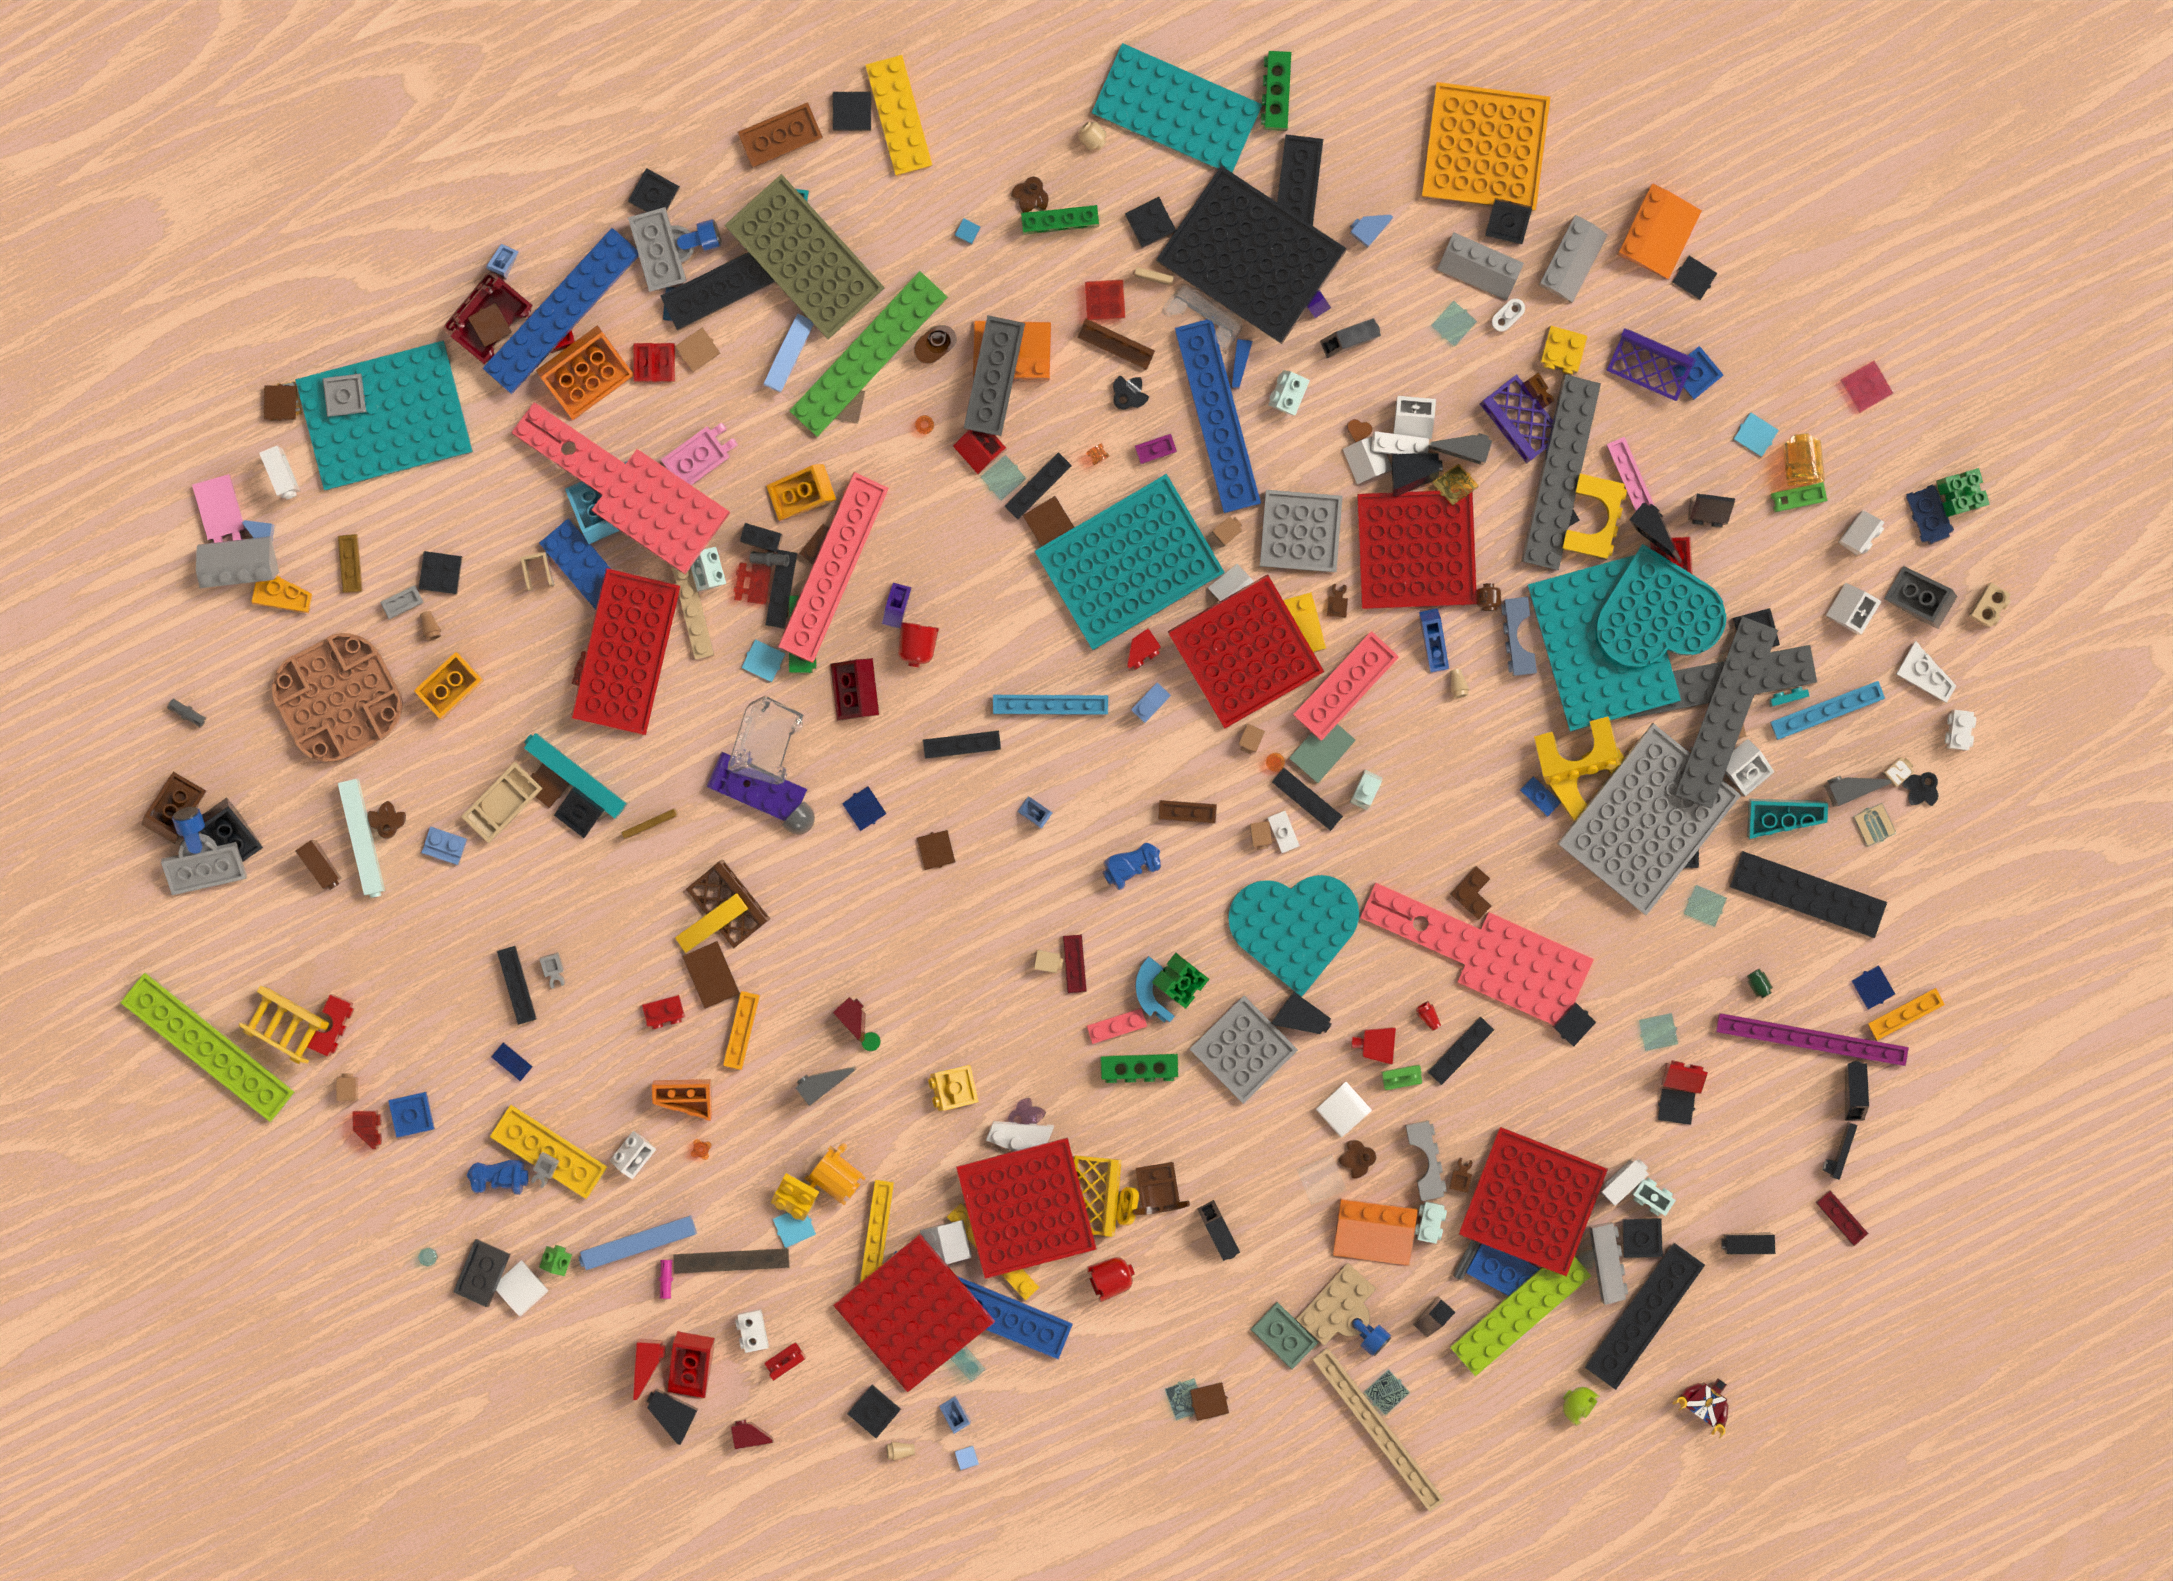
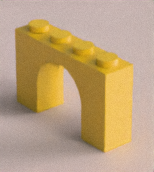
M1580 473L1575 493L1592 497L1602 502L1607 510V523L1596 534L1566 530L1562 549L1606 560L1613 553L1614 545H1611L1612 538L1617 536L1618 526L1615 525L1617 518H1621L1623 508L1620 507L1621 500H1625L1627 489H1624V483Z
M1608 716L1590 721L1594 737V747L1586 758L1579 761H1569L1559 755L1553 732L1534 736L1543 777L1547 785L1558 784L1566 779H1577L1581 775H1591L1599 770L1614 769L1621 765L1612 725Z
M1618 749L1620 761L1622 762L1625 757ZM1591 750L1584 754L1582 759L1586 758L1591 753ZM1616 768L1606 770L1612 775ZM1578 778L1562 780L1554 785L1548 784L1574 822L1587 806L1577 788Z

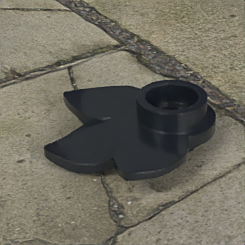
M1118 376L1114 381L1113 389L1115 396L1113 402L1118 409L1125 410L1130 406L1139 408L1148 401L1149 396L1141 392V377L1131 378L1126 382L1122 376ZM1125 397L1127 402L1122 404L1119 399Z
M1925 772L1921 776L1913 774L1903 781L1902 786L1910 790L1908 797L1910 805H1918L1926 801L1930 806H1933L1937 802L1939 793L1936 789L1938 779L1935 774L1931 772ZM1926 778L1931 779L1930 785L1925 784Z

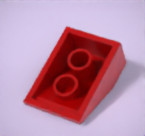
M677 1331L672 1347L668 1392L700 1398L706 1397L715 1338Z
M639 1339L637 1341L633 1400L639 1399L660 1361L665 1357L666 1345H663V1340Z

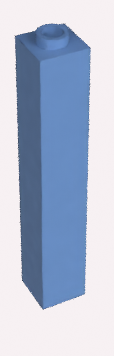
M690 1215L583 1250L578 1258L581 1267L585 1266V1269L589 1270L696 1235L697 1231Z

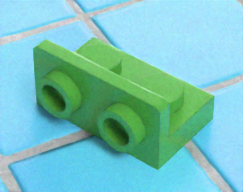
M1419 1064L1381 1071L1385 1090L1422 1084V1071Z

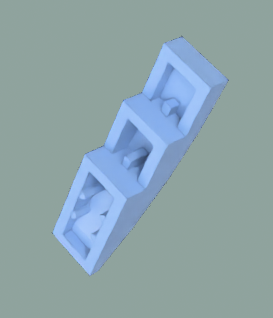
M797 314L764 382L765 386L780 393L782 392L814 326L810 319Z

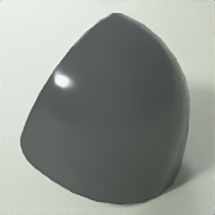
M805 801L802 802L782 826L793 834L800 835L808 832L815 822L812 808Z

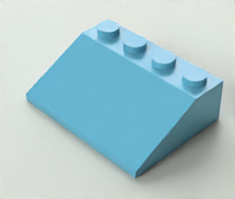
M582 481L565 488L581 531L588 544L620 531L592 512L593 507L602 497L601 494Z

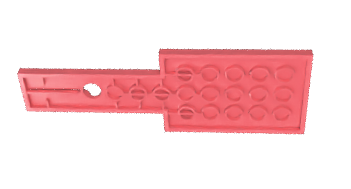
M535 402L511 432L515 437L601 494L602 497L592 509L593 513L683 574L687 573L730 514L726 508L640 450L636 449L625 464ZM566 442H572L576 446V450L572 455H564L562 453V446Z
M1375 883L1360 918L1465 964L1457 981L1458 983L1552 1025L1575 1003L1594 960L1488 912L1481 929L1378 883ZM1418 916H1423L1428 921V926L1424 931H1417L1413 926V921Z

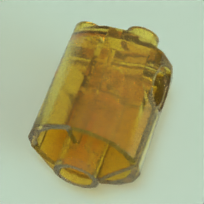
M1809 433L1793 435L1783 444L1787 485L1795 486L1825 482L1821 440L1816 439Z

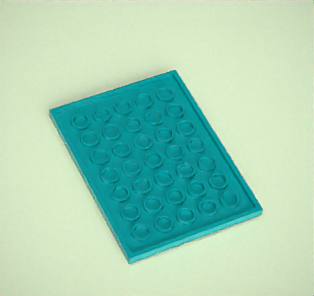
M444 340L295 379L324 491L473 452ZM362 374L366 412L328 417L323 378Z
M1167 473L1034 551L1092 650H1095L1225 573Z
M1635 555L1527 585L1569 732L1590 727V721L1608 716L1611 721L1681 701L1667 651L1656 662L1648 666L1633 668L1614 662L1604 653L1598 642L1596 633L1598 616Z

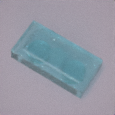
M966 1346L950 1358L971 1382L986 1370Z

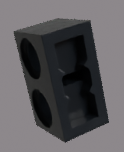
M745 523L740 542L778 553L783 534Z

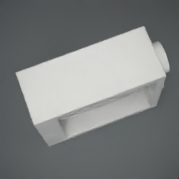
M275 446L260 452L259 454L276 495L286 498V500L297 496L296 492H299L300 489L283 448Z
M1631 1158L1601 1187L1600 1192L1611 1204L1616 1206L1649 1175L1646 1171L1648 1167L1641 1160Z

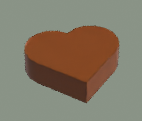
M1353 419L1348 423V431L1355 443L1372 433V426L1368 422L1361 423L1359 420Z

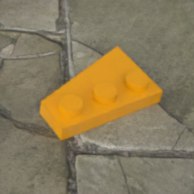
M277 575L273 580L255 582L252 604L309 614L313 595Z

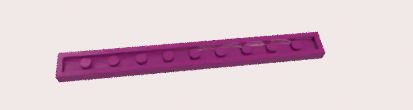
M1719 1013L1716 1032L1902 1066H1906L1909 1047L1722 1013Z

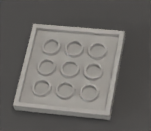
M1266 490L1260 567L1336 573L1342 496Z
M1245 996L1230 1008L1190 1048L1243 1104L1298 1051Z

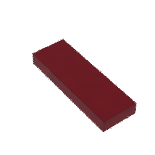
M1082 934L1063 936L1067 992H1087Z
M1831 1190L1815 1202L1853 1246L1869 1234Z

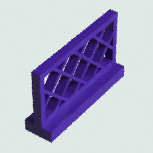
M1624 328L1607 371L1677 401L1697 359ZM1624 341L1632 344L1634 352L1624 355L1622 350ZM1647 350L1652 359L1642 363L1638 352ZM1636 354L1639 364L1629 368L1625 357ZM1663 357L1667 359L1669 367L1659 370L1655 360ZM1623 358L1626 369L1620 372L1612 369L1615 362ZM1653 361L1657 372L1646 375L1643 365ZM1679 365L1686 367L1684 376L1676 378L1673 367ZM1640 366L1644 377L1635 379L1632 377L1630 370ZM1670 369L1674 379L1664 383L1660 373ZM1658 374L1661 385L1653 387L1650 385L1648 377ZM1672 382L1676 383L1678 389L1675 396L1667 393L1665 385Z
M1517 374L1480 403L1483 410L1526 464L1547 448L1548 443L1544 445V441H1548L1549 438L1545 437L1546 427H1552L1553 420L1545 409L1540 406L1537 399L1532 397ZM1514 381L1520 387L1519 394L1509 392L1510 384ZM1497 394L1506 395L1505 405L1497 404L1493 397ZM1509 396L1519 397L1518 407L1508 406ZM1522 397L1531 400V409L1521 407ZM1507 409L1518 410L1517 420L1508 418ZM1521 411L1531 412L1530 422L1520 421ZM1534 412L1542 414L1544 417L1543 424L1533 422ZM1519 424L1529 425V435L1520 433ZM1532 426L1543 427L1542 437L1532 436ZM1531 439L1541 440V448L1536 452L1531 447Z

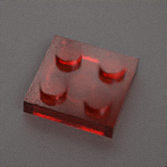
M1123 279L1085 282L1088 320L1125 318Z

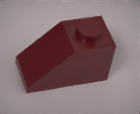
M849 997L833 1014L862 1043L865 1040L866 1013L862 1010L864 1005L857 998L853 1000Z
M746 1419L737 1420L731 1426L735 1449L774 1442L771 1435L754 1423L746 1422Z

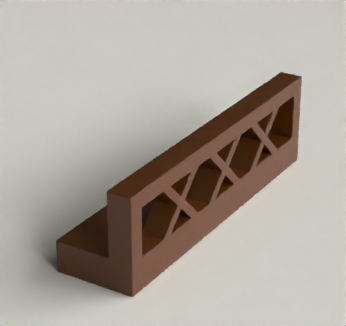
M1086 318L1077 337L1145 370L1148 369L1155 354V350Z

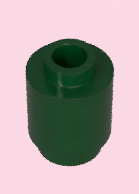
M1760 968L1747 975V982L1756 997L1761 996V998H1764L1772 993L1771 989L1773 986Z

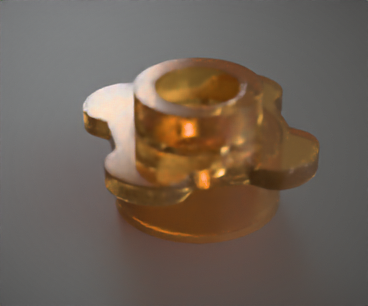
M695 1139L693 1141V1150L690 1153L691 1156L707 1160L709 1158V1149L712 1147L711 1143Z

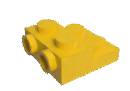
M1551 325L1540 363L1544 364L1543 367L1555 370V367L1563 369L1562 372L1565 374L1573 375V373H1577L1588 336Z
M970 1065L930 1074L931 1078L928 1079L930 1089L934 1090L935 1097L932 1098L934 1107L938 1108V1111L979 1102Z
M786 1173L770 1203L774 1204L777 1209L790 1213L794 1219L804 1221L819 1191Z

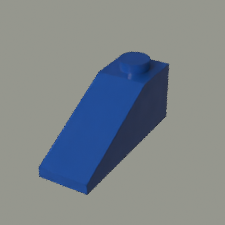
M1438 608L1419 612L1430 672L1449 669L1442 621Z

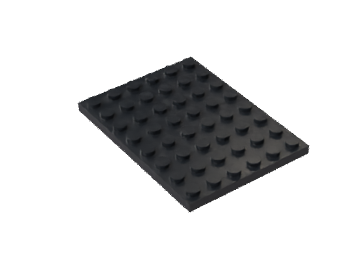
M1221 166L1156 261L1282 344L1346 253L1347 248Z

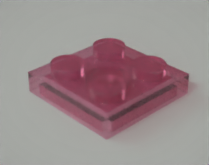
M1875 360L1840 380L1859 413L1893 394Z

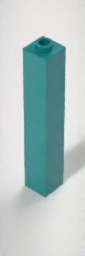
M538 733L530 734L525 740V750L573 787L575 786L613 818L617 819L628 805L626 801Z

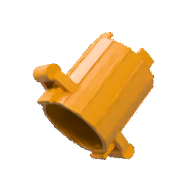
M841 1143L837 1150L830 1145L829 1151L812 1173L804 1178L811 1183L808 1186L815 1189V1186L818 1185L843 1205L847 1203L843 1200L845 1196L851 1198L861 1185L857 1181L860 1178L862 1180L866 1179L860 1171L840 1157V1154L847 1149L845 1143Z

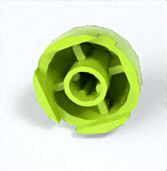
M1578 1387L1573 1391L1568 1390L1563 1397L1565 1400L1563 1412L1572 1423L1578 1426L1582 1423L1579 1419L1582 1416L1586 1419L1598 1402L1595 1398L1600 1396L1587 1387Z

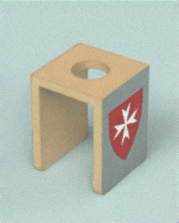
M546 552L520 557L528 591H533L527 561L542 557L549 585L551 587L555 586L548 553Z

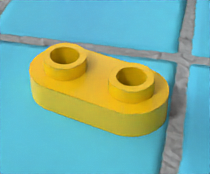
M1125 1187L1120 1193L1116 1215L1120 1225L1129 1226L1135 1220L1136 1215L1133 1214V1209H1137L1139 1193L1135 1188Z

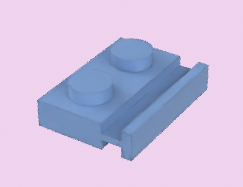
M430 826L421 853L459 865L467 839Z

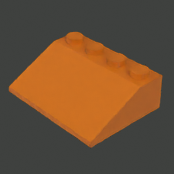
M1652 183L1617 255L1669 280L1702 210L1670 191Z
M975 321L973 378L976 372L986 321ZM1023 322L1025 327L1014 379L1050 380L1051 322Z
M598 325L536 370L572 420L634 376V373Z
M1340 1198L1333 1256L1409 1265L1418 1209Z

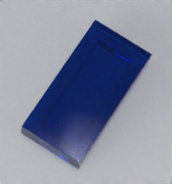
M504 1042L491 1056L519 1081H522L533 1068L529 1062Z

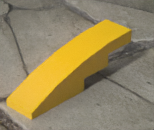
M735 894L677 935L675 939L684 952L687 953L748 908L739 895Z

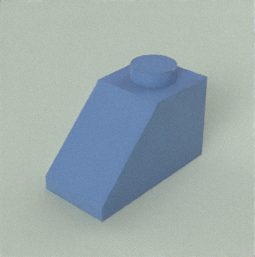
M1365 216L1361 220L1357 218L1350 226L1352 228L1350 234L1368 248L1390 223L1393 216Z
M1156 683L1131 711L1146 723L1171 695L1160 684Z

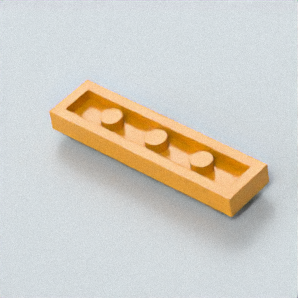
M1933 988L1867 1024L1875 1039L1879 1040L1945 1004L1937 988Z
M741 991L723 1066L739 1070L743 1069L760 995Z

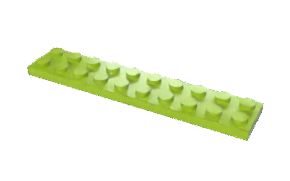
M146 972L120 1002L269 1122L273 1121L295 1093L293 1089Z

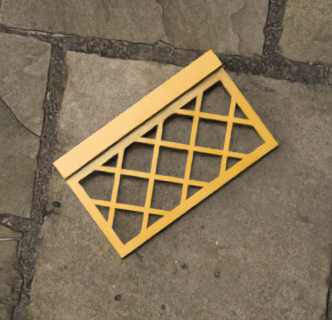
M1075 1155L1074 1163L1077 1175L1078 1172L1081 1175L1078 1179L1080 1180L1083 1177L1089 1185L1082 1194L1092 1188L1098 1196L1089 1203L1083 1195L1084 1201L1087 1204L1086 1209L1090 1207L1096 1215L1090 1220V1224L1097 1218L1103 1223L1102 1231H1095L1091 1226L1093 1235L1113 1237L1116 1231L1122 1159ZM1079 1160H1086L1091 1166L1084 1173L1078 1168ZM1100 1162H1107L1108 1170L1101 1175L1095 1166ZM1093 1169L1099 1178L1091 1184L1085 1175ZM1102 1179L1106 1184V1190L1099 1194L1094 1185ZM1100 1198L1104 1203V1209L1098 1214L1092 1204Z

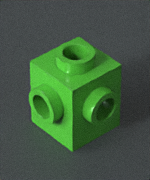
M555 1245V1247L546 1246L539 1268L552 1274L565 1276L572 1254L566 1252V1248Z

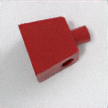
M1396 1028L1365 1029L1363 1037H1352L1351 1048L1362 1049V1057L1393 1064Z

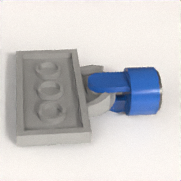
M666 207L628 217L649 292L686 282L682 262L690 258L696 246L702 245L704 251L721 247L722 244L717 223L713 219L697 223L698 231L690 232L686 227L670 224Z
M186 807L173 815L172 820L176 832L179 836H184V840L181 842L179 855L161 860L172 895L247 878L236 842L217 846L212 838L199 833L205 827L199 808Z

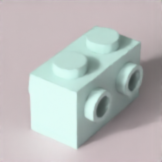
M1283 370L1277 378V385L1270 395L1268 405L1286 414L1295 416L1310 380L1291 371Z
M717 548L704 549L691 566L697 592L726 584Z
M1648 1177L1646 1180L1643 1179L1631 1193L1635 1196L1633 1200L1642 1206L1646 1203L1651 1207L1649 1211L1657 1216L1660 1214L1666 1216L1676 1201L1672 1198L1673 1193L1665 1188L1661 1191L1655 1187L1657 1183Z
M1424 1201V1205H1420L1418 1216H1421L1419 1224L1416 1223L1414 1235H1417V1240L1437 1244V1240H1441L1443 1229L1440 1228L1441 1221H1445L1447 1210H1444V1205Z

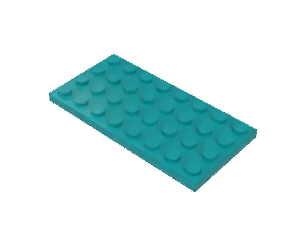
M1122 43L1091 114L1218 170L1223 166L1233 173L1262 104Z

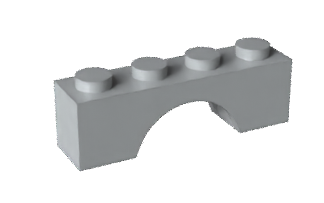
M1428 1120L1406 1124L1409 1144L1420 1147L1428 1158L1427 1171L1417 1181L1420 1200L1425 1201L1444 1197L1443 1192H1447L1445 1181H1441L1440 1173H1443L1441 1161L1437 1162L1436 1154H1439L1437 1143H1433L1432 1135H1435L1433 1124H1429Z

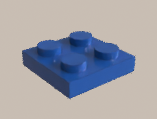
M1700 346L1688 355L1697 360L1683 387L1693 400L1724 376ZM1681 365L1673 367L1676 378L1684 376L1687 368Z
M427 1092L388 1100L396 1138L435 1129Z

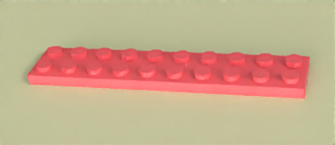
M853 472L777 646L778 648L808 662H814L889 488Z

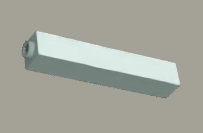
M353 779L338 783L364 895H369L370 898L381 896V892L385 891L368 822L359 779Z

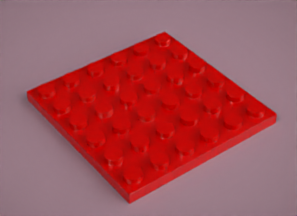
M1468 489V494L1461 490L1463 494L1454 504L1441 491L1406 492L1397 497H1393V492L1357 494L1362 609L1477 605L1473 489ZM1451 490V492L1458 493L1459 490Z
M1268 574L1168 631L1224 729L1325 672Z
M1500 1127L1459 1235L1567 1277L1608 1168Z
M1068 1137L956 1166L985 1279L1097 1250Z
M921 1234L912 1239L833 1305L907 1392L911 1391L995 1322Z

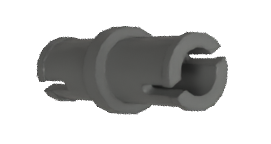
M753 551L750 554V563L765 564L768 567L773 565L786 567L789 565L790 559L787 554H774L771 551L766 553Z
M174 698L169 702L167 709L180 715L184 721L188 720L199 728L204 725L206 717L192 710L191 706H185Z

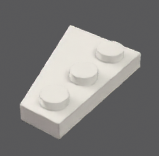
M1915 641L1896 675L1947 703L1956 685L1920 647L1918 642Z
M993 1121L986 1141L1012 1151H1017L1048 1143L1054 1125L1044 1126L1032 1123L1028 1125L1017 1124L1016 1122Z

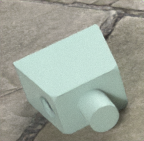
M1364 770L1350 803L1368 810L1381 785L1382 777Z

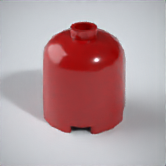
M901 622L898 646L899 657L903 661L908 662V666L919 668L920 664L929 663L934 656L939 628Z
M1120 1257L1110 1258L1087 1266V1272H1091L1092 1278L1089 1279L1096 1296L1100 1295L1099 1302L1124 1293L1132 1287V1276L1135 1275L1134 1269L1131 1264L1127 1265L1126 1261Z

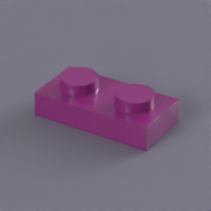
M1171 434L1135 445L1140 464L1177 452Z

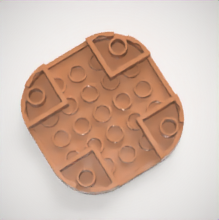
M351 633L331 635L300 653L292 655L280 665L272 683L274 703L295 740L294 742L304 754L319 761H341L383 740L394 731L402 715L403 703L401 693L380 652L367 639Z

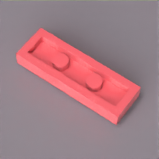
M1142 1008L1087 1025L1092 1044L1147 1027Z

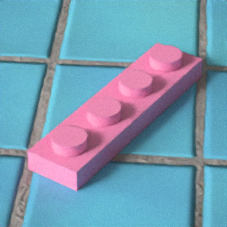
M1625 437L1607 444L1606 446L1619 476L1625 484L1624 487L1627 489V494L1635 512L1643 502L1647 505H1654Z

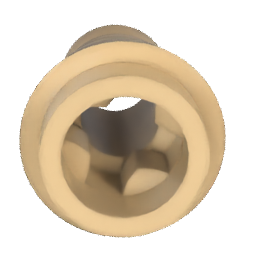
M1461 669L1450 671L1451 694H1453V697L1462 698L1468 696L1470 689Z
M891 1442V1444L886 1445L887 1458L895 1461L915 1455L914 1444Z

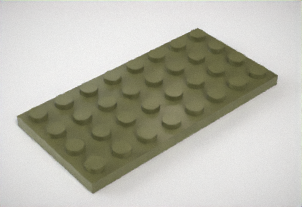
M782 174L725 224V227L828 340L885 289Z

